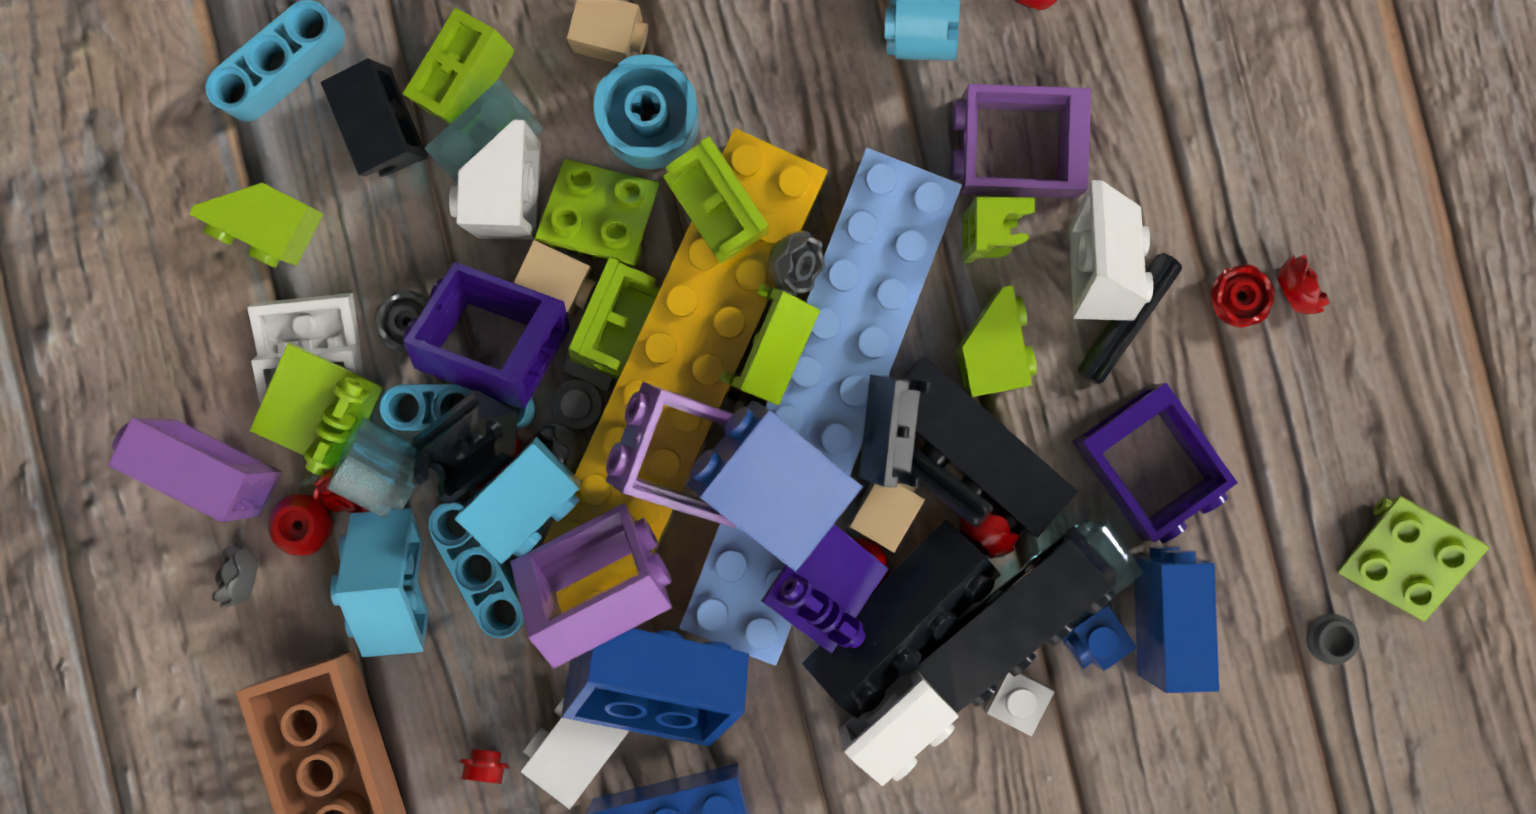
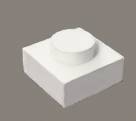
M1008 672L998 681V688L989 698L984 711L1032 737L1054 691L1022 673L1013 677Z

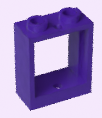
M454 262L445 277L438 279L434 284L430 300L420 316L415 317L409 323L403 342L414 369L472 391L478 390L493 399L524 410L568 334L570 326L564 301ZM468 304L527 325L501 370L441 348Z
M1167 383L1152 384L1072 441L1136 533L1143 540L1151 542L1160 540L1161 543H1165L1174 539L1187 528L1184 521L1198 511L1205 514L1218 508L1228 499L1225 492L1238 484ZM1158 414L1204 479L1148 518L1105 458L1103 452Z

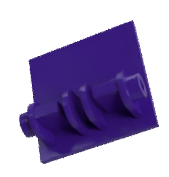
M833 524L797 572L785 564L761 599V602L831 654L837 645L844 648H856L865 639L863 625L856 617L889 568L838 526Z

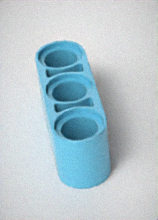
M300 0L290 6L211 72L205 85L206 95L212 104L235 119L244 122L254 121L263 116L338 54L344 45L345 31L341 23L320 3L313 0ZM317 21H324L322 32L315 38L307 39V32L310 26ZM284 52L283 64L278 69L269 71V63L273 56ZM245 84L244 96L236 103H231L232 91L237 86Z
M456 384L393 386L381 398L380 414L384 422L393 429L423 431L449 411L450 402L454 397L460 394L467 397L473 391ZM413 395L418 401L419 411L415 419L407 422L400 415L399 407L403 398ZM533 397L530 398L525 409H521L517 421V430L526 428L535 418L537 408Z
M457 500L451 504L444 503L433 510L429 518L428 529L479 627L492 638L503 639L512 636L525 625L509 560L507 559L502 564L498 562L467 530L462 537H457L448 530L447 517L449 513L453 510L461 511L468 500ZM475 555H482L489 560L492 567L489 580L481 581L472 574L470 563ZM497 600H506L514 606L516 611L514 624L506 625L497 620L494 614V605Z

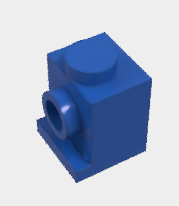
M1107 604L1094 614H1091L1088 610L1084 611L1072 621L1075 627L1063 639V642L1083 669L1092 663L1102 671H1105L1138 648Z

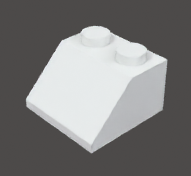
M513 120L458 171V186H451L449 194L451 216L457 217L456 224L478 239L535 240L538 230L541 142L524 120Z
M1091 180L1069 227L1073 319L1134 321L1145 303L1151 301L1153 294V276L1151 272H1145L1144 256H1147L1150 247V230L1148 226H1142L1141 206L1104 181Z
M915 668L909 674L900 676L885 691L882 702L875 709L863 713L858 719L852 716L838 730L846 755L883 786L891 778L894 781H899L905 777L917 763L915 756L928 744L936 747L947 739L955 728L952 723L959 716Z

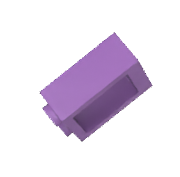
M968 84L961 96V100H954L952 112L953 130H960V150L953 149L951 180H959V183L962 184L959 195L1077 199L1088 189L1091 88ZM978 109L1060 112L1058 180L976 177Z
M642 381L639 392H635L627 404L625 411V421L627 424L621 441L616 443L609 453L606 463V471L608 473L606 482L624 494L736 528L735 524L700 497L637 478L664 404L725 426L733 413Z
M131 418L130 422L122 426L117 432L112 443L114 453L107 465L220 522L261 516L282 474V471L177 419Z
M625 503L528 552L525 556H520L511 561L528 638L553 668L672 608L664 587L672 583L671 577L658 553H652V549L659 546L655 534L645 518L636 521ZM632 553L638 575L561 614L556 595L557 591Z

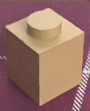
M576 0L567 41L573 53L617 64L627 57L634 56V53L642 54L647 39L648 24L642 23L643 18L638 4L622 0Z
M533 240L514 281L515 284L564 301L566 312L574 317L579 307L584 310L587 308L598 284L592 280L595 271L589 265Z
M871 482L847 525L888 550L895 552L925 499L914 493L915 487L897 483L896 488L883 487Z

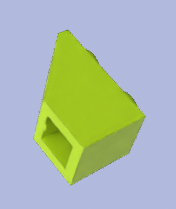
M264 183L195 204L189 215L206 223L202 230L205 234L228 245H232L234 239L237 238L251 245L247 253L249 256L274 268L277 267L280 260L294 266L298 265L324 214Z
M1013 285L1002 287L992 295L956 348L962 387L971 397L1032 386L1031 376L1037 373L1033 348L1031 345L1025 346L1021 326L1027 325L1025 303L1022 296L1015 297Z

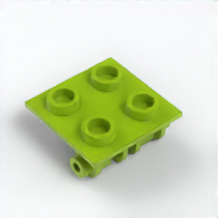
M564 158L537 230L535 241L546 243L548 247L554 250L556 247L577 251L580 257L589 254L592 255V260L596 261L600 257L606 260L611 257L624 265L638 266L642 254V246L640 245L660 183Z
M287 343L250 428V432L303 455L307 461L305 468L313 474L322 475L326 472V469H333L335 467L347 468L384 386L294 344Z
M1400 495L1391 500L1383 497L1376 503L1373 513L1379 517L1378 522L1337 570V573L1425 622L1490 549V546Z

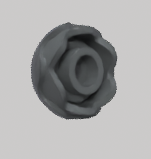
M799 231L787 234L775 243L769 254L768 270L773 283L779 290L792 296H796L797 293L811 291L814 287L815 277L825 267V260L821 253L823 244L813 238L810 232Z
M406 289L393 292L390 297L377 307L375 312L376 327L380 341L391 349L408 353L403 342L408 327L404 325V320L407 317L411 319L419 317L429 299L423 294Z
M543 425V430L538 431L533 439L537 437L575 475L583 458V451L578 437L571 429L562 425Z
M235 543L234 547L226 546L223 550L222 557L224 561L215 576L218 590L213 593L212 600L220 602V607L234 606L248 600L257 573L258 558L245 546Z

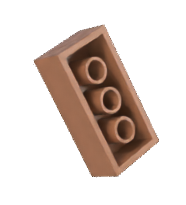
M354 650L257 681L236 691L274 814H406Z

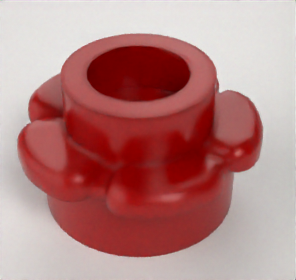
M471 749L470 759L461 758L459 760V763L464 764L462 780L502 784L504 769H509L510 766L507 763H500L502 752Z

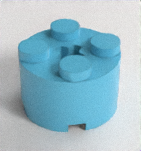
M890 0V7H886L885 13L887 55H895L896 59L957 61L961 0Z
M648 54L627 57L617 63L618 66L610 71L606 77L604 76L597 86L593 103L596 124L610 150L623 162L641 169L664 168L689 151L697 138L700 114L695 90L685 74L676 65L663 57ZM646 106H654L656 114L652 115L650 121H642L640 115L645 113Z

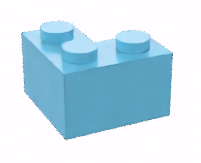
M536 437L505 468L502 467L465 503L455 520L502 564L512 554L517 558L525 556L541 539L540 533L545 528L543 524L550 517L559 522L576 506L580 499L574 493L579 490L581 481Z
M412 508L350 514L347 534L341 535L339 539L341 563L339 573L331 578V599L335 606L341 607L345 617L347 636L349 638L354 637L362 657L424 652L429 610L418 583L423 539Z

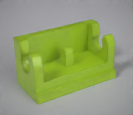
M454 8L404 90L403 95L431 116L439 117L453 129L465 135L515 50L496 29Z
M710 136L700 141L698 145L666 166L668 172L663 175L664 180L720 264H723L768 234L769 225Z
M976 197L962 213V263H972L976 259L1003 258L1012 252V248L1008 246H1018L1029 239L1028 234L1021 232L1010 234V229L1018 227V220L1022 216L1035 213V198Z
M609 257L570 344V360L618 380L660 288L654 286L656 279Z
M760 284L757 294L772 301L770 309L759 334L756 333L752 342L754 343L740 377L723 370L719 380L779 406L820 310L782 290L771 289L766 285Z

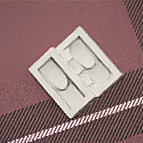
M353 293L257 302L247 307L257 356L251 360L260 405L287 343L294 344L363 377L359 329Z

